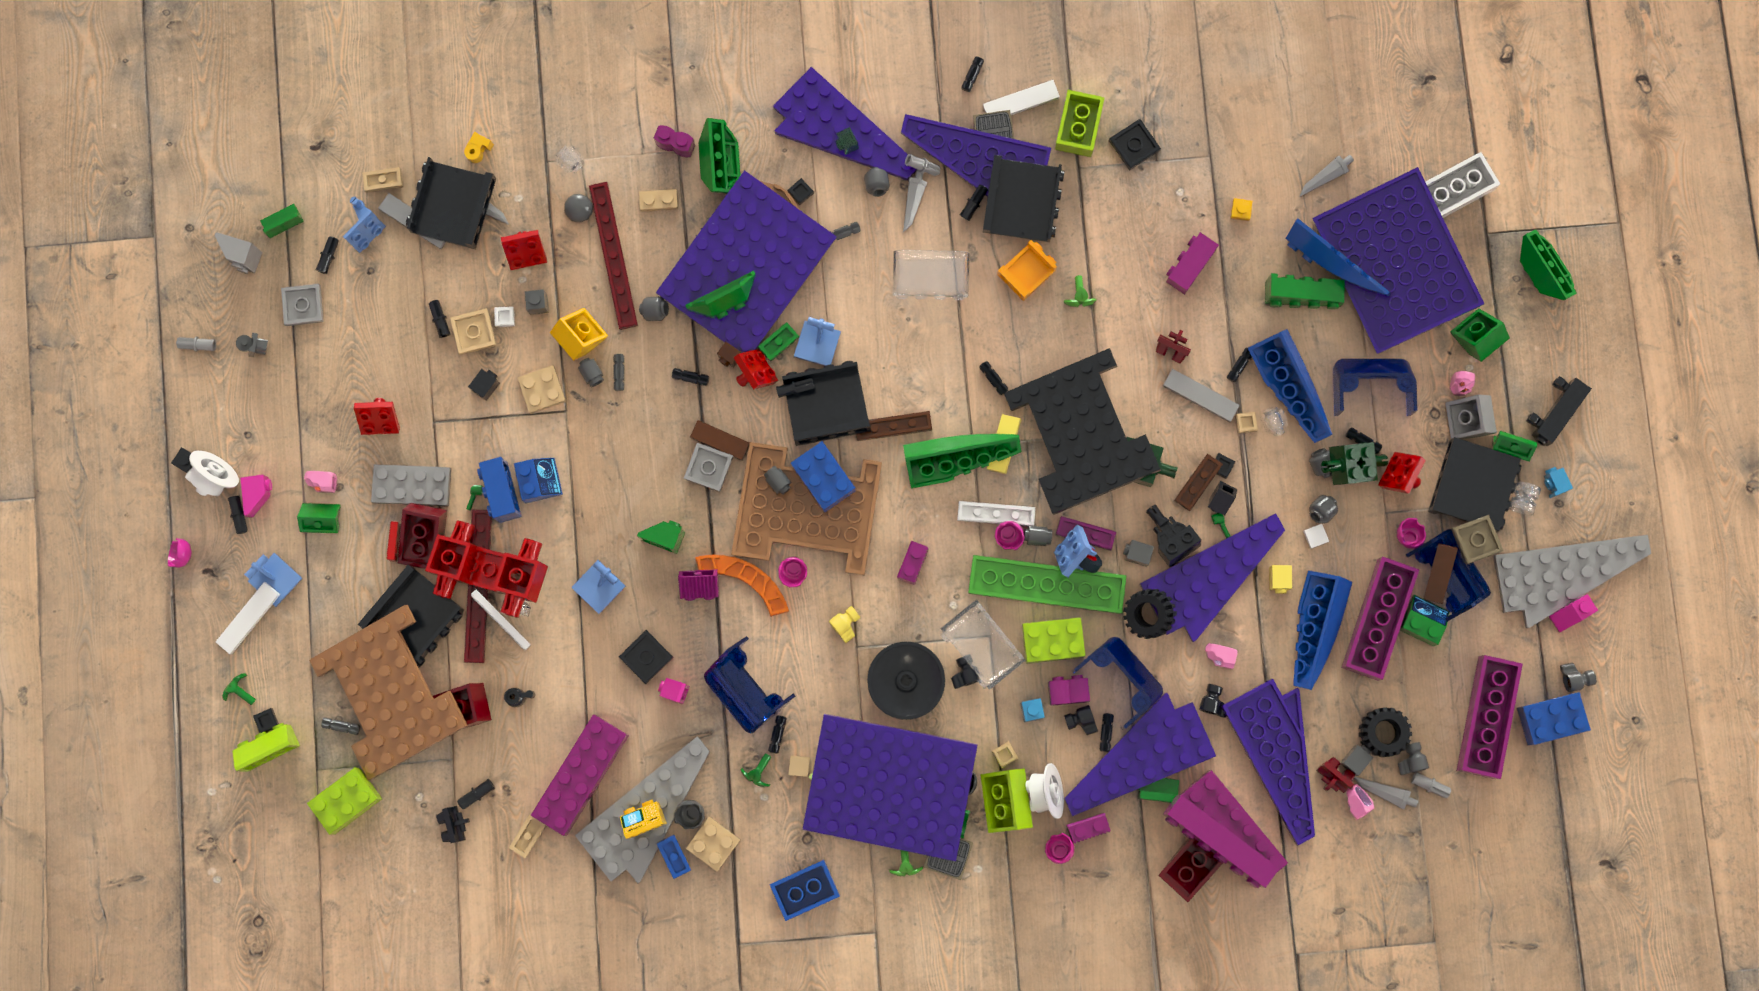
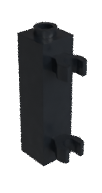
M1560 376L1558 379L1556 378L1552 385L1563 392L1543 420L1534 412L1527 418L1526 421L1536 427L1532 436L1535 437V441L1540 445L1549 446L1556 440L1592 388L1578 378H1574L1569 383Z

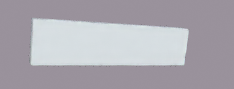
M1054 80L984 103L983 108L985 113L1010 110L1011 115L1057 100L1060 96Z
M959 501L957 521L990 524L1014 521L1020 526H1034L1035 507Z
M264 582L217 639L216 643L229 654H233L280 594L268 583Z
M477 590L471 593V597L523 650H527L531 646Z

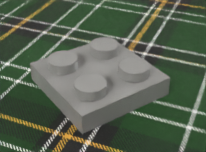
M320 284L281 288L285 326L324 322Z
M697 443L684 479L720 492L733 455Z

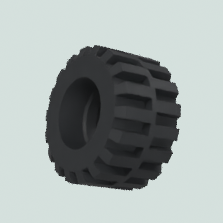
M1146 589L1133 594L1130 597L1131 599L1125 603L1127 607H1124L1123 612H1126L1123 618L1128 621L1125 625L1127 628L1131 627L1130 632L1132 634L1137 633L1139 638L1150 639L1166 634L1172 628L1171 625L1175 624L1176 621L1173 619L1174 616H1177V611H1173V608L1176 606L1175 603L1171 604L1170 602L1173 599L1170 596L1166 597L1167 593L1164 591L1159 592V589ZM1147 602L1153 604L1158 611V620L1154 625L1148 624L1142 617V607Z
M1394 708L1375 709L1367 713V716L1361 720L1362 724L1359 725L1361 733H1358L1359 737L1362 738L1360 742L1372 752V755L1379 757L1398 755L1401 751H1405L1407 749L1406 745L1411 742L1409 740L1410 736H1412V732L1409 729L1412 728L1411 723L1408 724L1407 720L1409 719L1403 716L1401 711H1396ZM1381 721H1388L1394 727L1395 737L1389 744L1381 743L1376 737V726Z

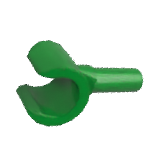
M473 485L471 487V496L466 508L467 510H471L476 495L482 496V485Z
M1220 513L1213 514L1211 516L1213 524H1220L1226 539L1231 537L1225 526L1224 516Z

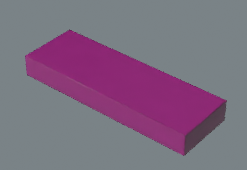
M1060 517L1056 531L1057 536L1066 538L1069 531L1073 530L1076 525L1083 527L1090 545L1112 550L1116 531L1067 517Z

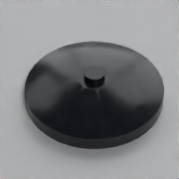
M898 642L881 650L872 661L867 678L868 690L875 705L885 714L901 720L917 719L928 714L939 703L945 688V673L940 660L929 648L915 642Z

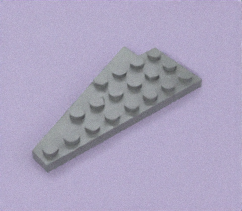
M1648 535L1494 555L1503 613L1522 611L1525 628L1532 627L1650 555L1651 549Z
M698 736L575 835L611 882L625 870L631 874L637 883H640L658 850L656 843L664 839L674 820V812L677 806L685 800L710 753ZM652 799L653 802H659L667 824L626 839L620 816L624 815L623 811L632 807L635 810L642 808V803Z

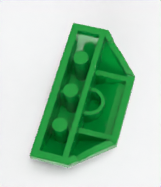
M707 118L698 142L701 180L711 192L728 194L741 176L738 141L732 131L726 126L725 120Z
M1537 230L1525 234L1522 239L1520 263L1539 293L1563 301L1577 294L1574 289L1572 276L1552 244L1540 235Z
M754 270L686 304L687 310L712 319L717 317L719 320L726 317L728 311L735 309V311L745 307L744 303L748 301L756 277Z

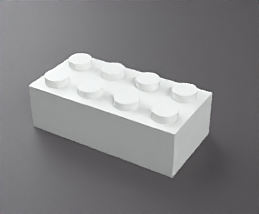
M1480 152L1426 181V184L1444 218L1491 193L1500 185V182Z

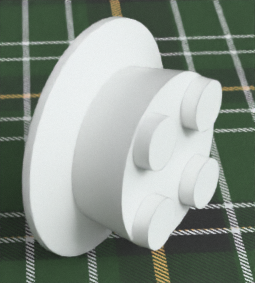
M194 451L191 453L189 460L192 468L188 471L185 478L196 487V491L200 495L220 496L224 488H234L237 486L239 478L234 469L224 460L205 451Z
M1050 763L1046 765L1044 774L1031 775L1030 780L1026 781V790L1028 793L1030 792V809L1032 812L1041 813L1049 810L1051 815L1058 819L1063 814L1064 794L1059 772L1055 765Z

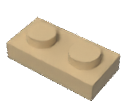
M400 167L362 173L364 191L366 193L403 187Z
M677 189L639 191L640 211L678 209Z
M529 814L509 847L524 858L528 857L547 826L530 816L531 814Z

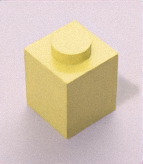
M1292 565L1270 566L1269 590H1275V594H1286L1287 590L1292 589Z

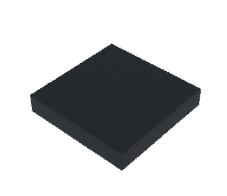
M1138 119L1109 138V142L1129 171L1161 151L1160 146L1141 119Z
M647 630L619 656L644 684H647L674 658Z

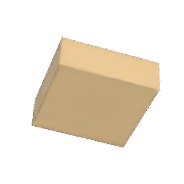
M1255 412L1235 415L1238 434L1258 431Z
M1009 741L992 751L1001 768L1018 759Z
M790 756L789 775L808 777L810 757Z

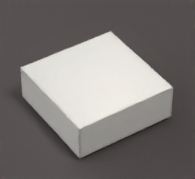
M494 307L495 327L515 326L514 307Z
M1322 524L1303 531L1310 549L1329 542Z

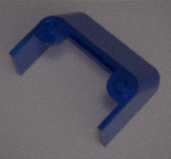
M1340 359L1334 364V416H1339L1344 411V392L1356 390L1359 379H1396L1398 389L1406 393L1407 416H1412L1418 411L1417 381L1407 360Z
M1447 529L1406 554L1407 558L1415 554V558L1419 563L1425 565L1429 563L1432 567L1439 543L1458 548L1446 590L1449 595L1446 599V607L1452 613L1445 618L1447 622L1473 608L1491 594L1488 584L1474 562L1465 564L1451 529Z
M746 636L728 648L704 673V679L742 728L748 733H754L779 713L796 696L793 693L783 700L776 693H771L767 696L744 668L747 664V655L741 647L749 640Z
M1118 637L1109 638L1072 670L1073 674H1075L1090 660L1098 667H1106L1114 661L1139 691L1132 697L1131 705L1137 713L1120 727L1122 730L1126 729L1145 713L1163 694L1161 684Z

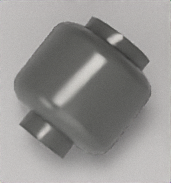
M874 167L864 175L865 188L869 194L880 197L889 190L890 183L885 170Z
M646 297L639 306V312L646 321H662L668 315L669 306L662 297Z
M1322 448L1313 452L1309 463L1314 474L1324 478L1332 476V472L1323 473L1321 468H1327V466H1321L1322 461H1330L1329 450Z
M1319 496L1309 507V514L1312 520L1316 523H1328L1338 513L1337 501L1331 496Z

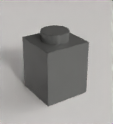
M544 289L525 291L526 310L530 315L549 313L548 298Z
M1131 540L1130 544L1126 543L1124 548L1125 560L1147 567L1150 563L1154 546Z
M1355 745L1340 764L1352 771L1355 776H1359L1373 757L1370 755L1371 752L1363 745Z

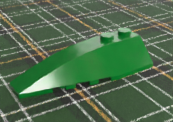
M1016 434L959 435L903 445L911 489L954 480L955 476L969 474L975 468L980 466L984 468L989 466L990 462L995 460L1001 461L1022 452L1020 438Z

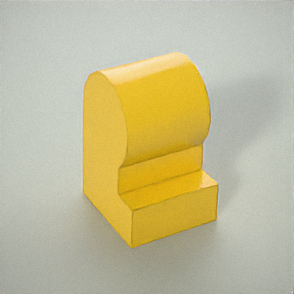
M474 132L465 147L464 154L471 163H479L484 157L483 152L485 149L491 151L494 144L491 140Z

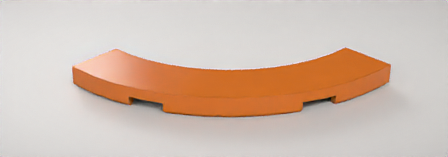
M725 555L695 557L698 570L718 569V575L731 576L751 586L765 602L771 617L789 612L787 603L777 585L755 565L745 560Z

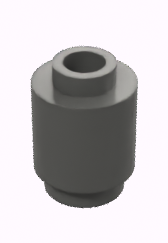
M586 358L579 363L578 370L590 387H594L604 381L603 373L595 359L590 360V358Z
M773 466L764 474L765 481L776 494L781 493L783 495L791 489L789 485L792 482L780 468L778 469L776 466Z
M1028 526V529H1024V541H1027V545H1051L1052 529Z

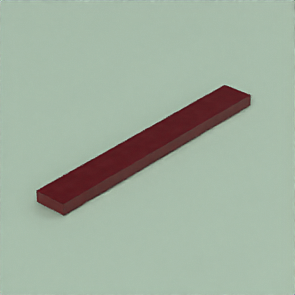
M608 182L589 185L618 326L620 330L636 327L638 322Z
M472 509L471 524L475 528L470 543L490 550L492 516H489L487 510ZM468 585L464 663H484L487 612L471 597V593L477 590L488 601V590Z

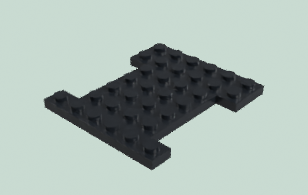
M1110 348L1004 393L1011 411L1029 404L1056 472L1039 478V482L1053 515L1161 471L1146 434L1127 441L1100 374L1118 367Z

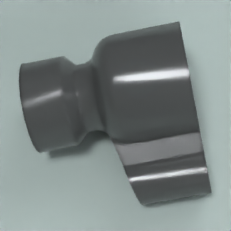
M1574 663L1560 665V670L1563 673V683L1568 692L1581 690L1584 688V685H1596L1597 680L1593 670H1587L1581 674Z
M1420 742L1406 745V752L1409 754V758L1398 763L1400 775L1429 769L1427 757L1421 753L1422 747Z

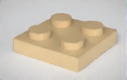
M487 308L450 318L459 355L497 346Z
M554 365L517 377L530 414L566 402Z
M709 816L686 849L718 872L741 839Z

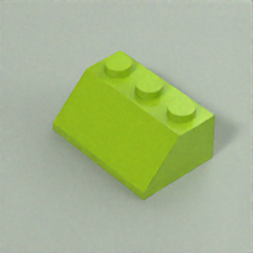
M280 723L274 726L273 731L269 733L262 732L257 734L255 740L251 742L246 740L237 745L238 748L232 750L235 770L240 772L251 771L299 747L300 744L292 726Z

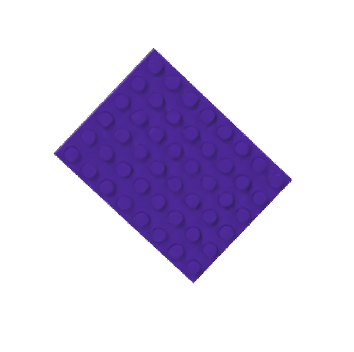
M1418 167L1312 218L1323 239L1391 293L1389 296L1366 290L1347 281L1344 283L1377 354L1484 305V301Z
M744 170L656 291V294L724 343L725 341L741 353L756 350L837 236ZM754 270L756 277L748 301L744 303L745 307L737 311L732 309L728 311L726 317L719 320L717 317L712 319L687 310L686 304Z
M824 714L802 830L956 861L978 744Z

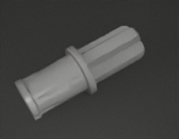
M909 154L905 159L906 166L918 169L920 173L926 172L933 176L940 174L941 167L928 162L926 158L921 159Z
M196 336L195 338L179 337L176 341L177 348L193 349L195 352L198 350H216L215 339H199Z
M1415 772L1412 777L1411 783L1426 789L1428 793L1432 792L1443 798H1448L1451 793V788L1436 782L1435 778L1430 779L1418 772Z

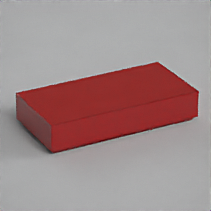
M394 521L390 522L386 557L390 562H397L401 524Z

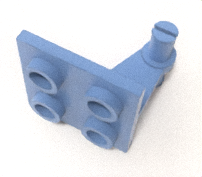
M352 197L350 203L353 204L359 221L343 237L360 253L369 246V243L376 236L382 233L386 226L370 209L365 207L363 201Z
M809 317L808 321H804L794 357L823 366L830 365L841 331L835 330V324L825 322L824 319L820 318L818 320Z
M273 553L270 558L262 554L244 574L249 578L248 582L257 590L266 582L280 594L273 603L275 607L303 579L276 553Z
M597 560L571 588L600 614L626 586L611 572L609 567L606 568Z

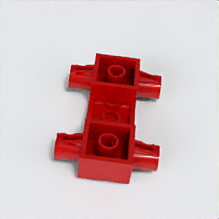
M459 520L456 521L450 537L437 534L425 570L437 576L432 594L451 600L457 582L505 594L500 613L519 618L524 600L537 603L548 569L547 565L537 561L542 543L524 538L518 556L485 549L470 543L475 526Z

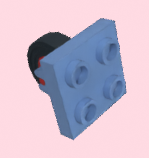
M1076 525L1073 530L1069 531L1067 537L1054 551L1061 573L1066 577H1069L1076 568L1096 573L1102 566V560L1095 552V548L1089 544L1083 527Z

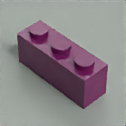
M1201 232L1197 237L1193 235L1187 244L1190 246L1186 252H1181L1177 258L1179 261L1177 266L1174 267L1172 265L1166 274L1168 276L1166 282L1184 295L1219 246V244Z

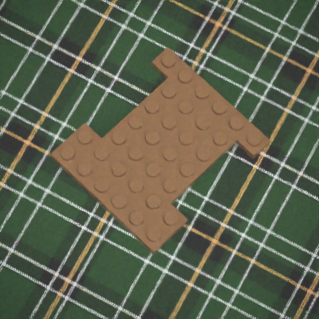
M750 442L731 555L770 561L773 543L848 554L845 573L865 576L882 462L863 459L860 478L847 476L855 486L856 491L824 513L792 467L785 466L787 447ZM773 466H776L778 469L780 468L792 482L789 485L791 489L783 495L781 493L776 494L765 481L764 474Z
M408 605L398 608L309 660L317 677H321L334 669L367 737L351 747L367 780L374 779L468 726L451 691H447L435 699L433 698L400 632L416 622Z

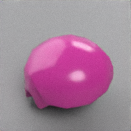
M1417 518L1405 519L1400 523L1396 532L1398 541L1408 549L1420 547L1426 539L1425 526L1419 524Z
M1014 521L1002 522L995 531L997 544L1003 547L1004 550H1017L1024 541L1023 528Z
M176 538L178 541H172L168 566L180 568L190 561L192 551L190 544L185 539Z
M789 557L783 560L778 568L780 581L789 588L800 586L807 577V566L803 560L797 557Z
M1066 834L1052 835L1047 841L1045 853L1052 862L1063 864L1074 856V843Z

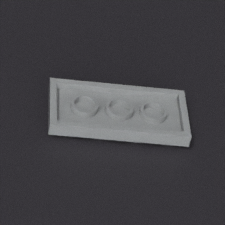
M374 464L371 502L378 504L408 505L414 503L430 506H449L451 468Z

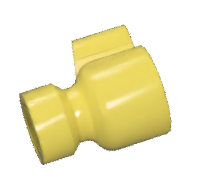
M850 606L844 614L839 613L830 619L829 623L842 640L847 643L855 637L851 623L859 620L860 616Z

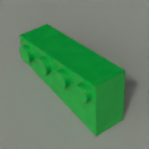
M1271 273L1265 282V304H1270V307L1289 305L1290 308L1308 306L1310 309H1317L1320 306H1327V309H1338L1344 304L1345 280L1320 278L1318 281H1314V278L1306 276L1295 279L1294 275H1285V277L1278 278V274Z

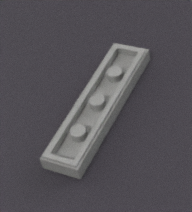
M388 193L378 209L407 227L406 219L408 215H411L412 208ZM421 236L422 238H424L425 240H427L439 249H442V247L446 243L444 241H440L437 239Z
M1174 369L1171 370L1163 387L1229 423L1240 406Z

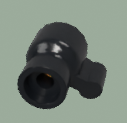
M970 655L956 660L958 667L961 668V672L951 678L955 689L982 680L978 668L972 666L973 661Z
M1208 684L1206 689L1207 695L1202 698L1199 710L1226 718L1221 708L1225 703L1219 700L1223 688L1214 684Z
M519 688L508 689L504 694V700L512 707H520L525 703L526 698L532 699L535 697L534 691L528 690L524 692Z
M1089 705L1078 708L1075 714L1069 713L1064 715L1069 730L1080 725L1086 735L1098 732Z

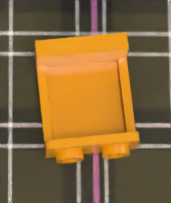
M1030 240L1025 248L1005 266L1003 265L998 270L997 275L1024 301L1056 271L1057 266L1053 257L1044 254L1043 248L1039 243H1034Z

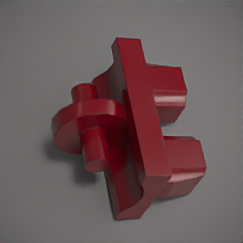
M1179 330L1178 334L1170 331L1168 336L1175 339L1174 341L1161 334L1157 340L1156 352L1165 356L1169 347L1176 350L1172 360L1179 364L1189 355L1191 349L1178 343L1179 341L1186 344L1188 340L1181 336L1182 330Z
M1335 757L1320 765L1316 771L1323 776L1321 780L1326 783L1324 786L1325 791L1332 788L1335 792L1340 790L1345 793L1348 788L1351 789L1354 783L1352 781L1355 774L1348 769L1343 773L1339 772L1337 768L1340 765V761Z

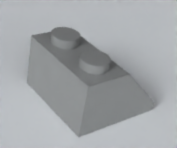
M215 233L214 236L225 258L232 263V267L237 268V271L244 274L256 272L262 252L255 245L231 236Z
M1475 395L1445 403L1451 439L1454 437L1459 439L1475 438L1497 433L1490 395Z

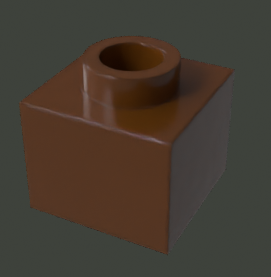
M725 341L717 352L720 358L718 361L726 367L730 365L734 368L737 364L734 357L741 352Z

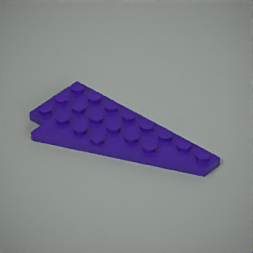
M810 67L773 105V108L785 118L774 130L775 134L870 168L878 167L885 170L887 174L904 180H908L918 170L906 166L905 159L908 154L813 67Z
M905 114L901 129L903 136L976 189L980 184L988 189L987 197L994 155L1002 156L1001 159L1047 166L1051 153V147Z
M1276 513L1140 583L1142 590L1159 589V592L1164 591L1167 593L1166 597L1170 596L1173 599L1170 602L1171 604L1175 603L1176 607L1173 608V611H1177V616H1174L1175 624L1171 625L1172 628L1166 632V635L1184 627L1192 642L1198 639L1285 531ZM1150 603L1152 609L1154 610L1158 618V611L1156 607Z
M1270 679L1222 705L1221 708L1295 844L1298 846L1315 837L1300 690L1297 687L1282 695L1275 681Z
M1165 693L1064 798L1071 815H1077L1216 757L1193 702L1174 709L1168 693Z

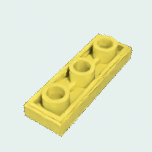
M1002 414L997 434L1017 435L1021 419ZM1011 457L1001 461L995 460L990 462L987 469L1006 474Z

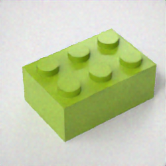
M1072 90L1067 91L1055 150L1092 157L1105 97Z
M1081 617L1022 624L1026 664L1085 657Z
M354 767L307 804L328 834L335 835L381 801L382 797L372 783L367 780L362 769Z
M1025 768L980 774L988 833L1033 828L1029 795L1026 790Z

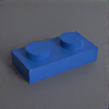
M674 834L656 843L673 879L691 871Z

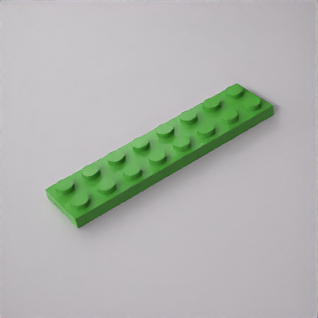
M973 555L968 594L1122 614L1127 575L1098 571L1090 573L1086 570L1075 569L1069 577L1062 575L1059 566Z

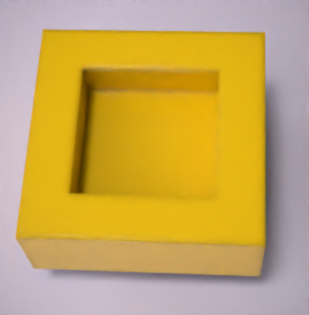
M1234 198L1231 218L1249 221L1253 201Z

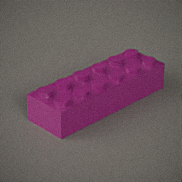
M1383 556L1377 559L1341 668L1377 681L1383 680L1419 569Z
M1487 655L1478 656L1456 771L1490 779H1501L1523 666L1522 663Z
M593 714L530 816L559 834L567 836L629 735Z
M1208 770L1179 794L1280 868L1278 871L1288 864L1286 859L1212 770Z
M1176 795L1163 813L1166 816L1165 821L1173 827L1179 826L1182 828L1181 833L1189 839L1195 838L1198 840L1197 845L1205 851L1210 852L1211 850L1214 852L1213 857L1221 863L1230 864L1231 867L1229 869L1238 876L1244 875L1247 877L1245 881L1254 888H1266L1280 869L1182 795Z

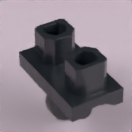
M457 806L442 809V812L436 815L439 825L446 824L447 831L441 832L442 842L456 843L466 840L464 836L466 831L465 824L470 822L469 818L463 819L462 812H458Z

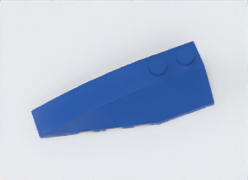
M1300 219L1295 221L1285 239L1289 241L1287 245L1295 252L1299 249L1304 253L1302 257L1310 264L1314 261L1333 275L1366 290L1386 296L1391 294Z
M1288 329L1248 347L1265 384L1274 391L1279 401L1284 403L1289 413L1298 420L1299 425L1312 441L1316 443L1331 436L1332 432L1317 391Z
M1308 570L1298 606L1300 621L1297 624V632H1299L1298 643H1296L1298 654L1297 660H1295L1293 686L1312 690L1336 640L1352 581L1340 576Z

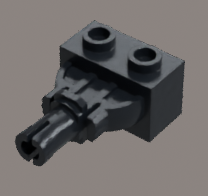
M1153 505L1152 509L1149 508L1146 511L1157 525L1153 530L1157 534L1158 553L1169 567H1172L1201 546V538L1190 525L1186 527L1184 524L1176 522L1172 516L1169 519L1164 517L1157 505Z

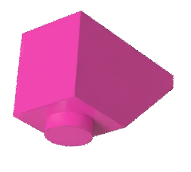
M265 475L240 478L244 515L249 518L254 517L270 497L272 482Z
M1586 594L1551 614L1549 618L1560 633L1594 614L1598 609L1589 595Z
M666 678L665 681L660 683L658 692L661 693L659 696L684 704L690 686Z

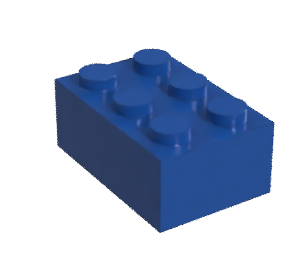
M823 441L791 462L792 468L824 513L856 491L855 486Z
M502 457L480 462V468L477 469L480 480L484 482L485 487H482L484 497L489 501L487 506L489 516H492L499 523L522 517L508 462Z
M1580 692L1517 708L1528 746L1591 730Z
M825 860L769 884L785 921L840 897Z

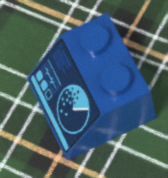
M555 458L530 459L514 463L521 499L524 503L563 495Z

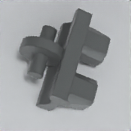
M252 333V338L247 335H241L237 338L236 347L242 352L249 351V357H254L255 353L266 354L268 340L258 338L257 333Z

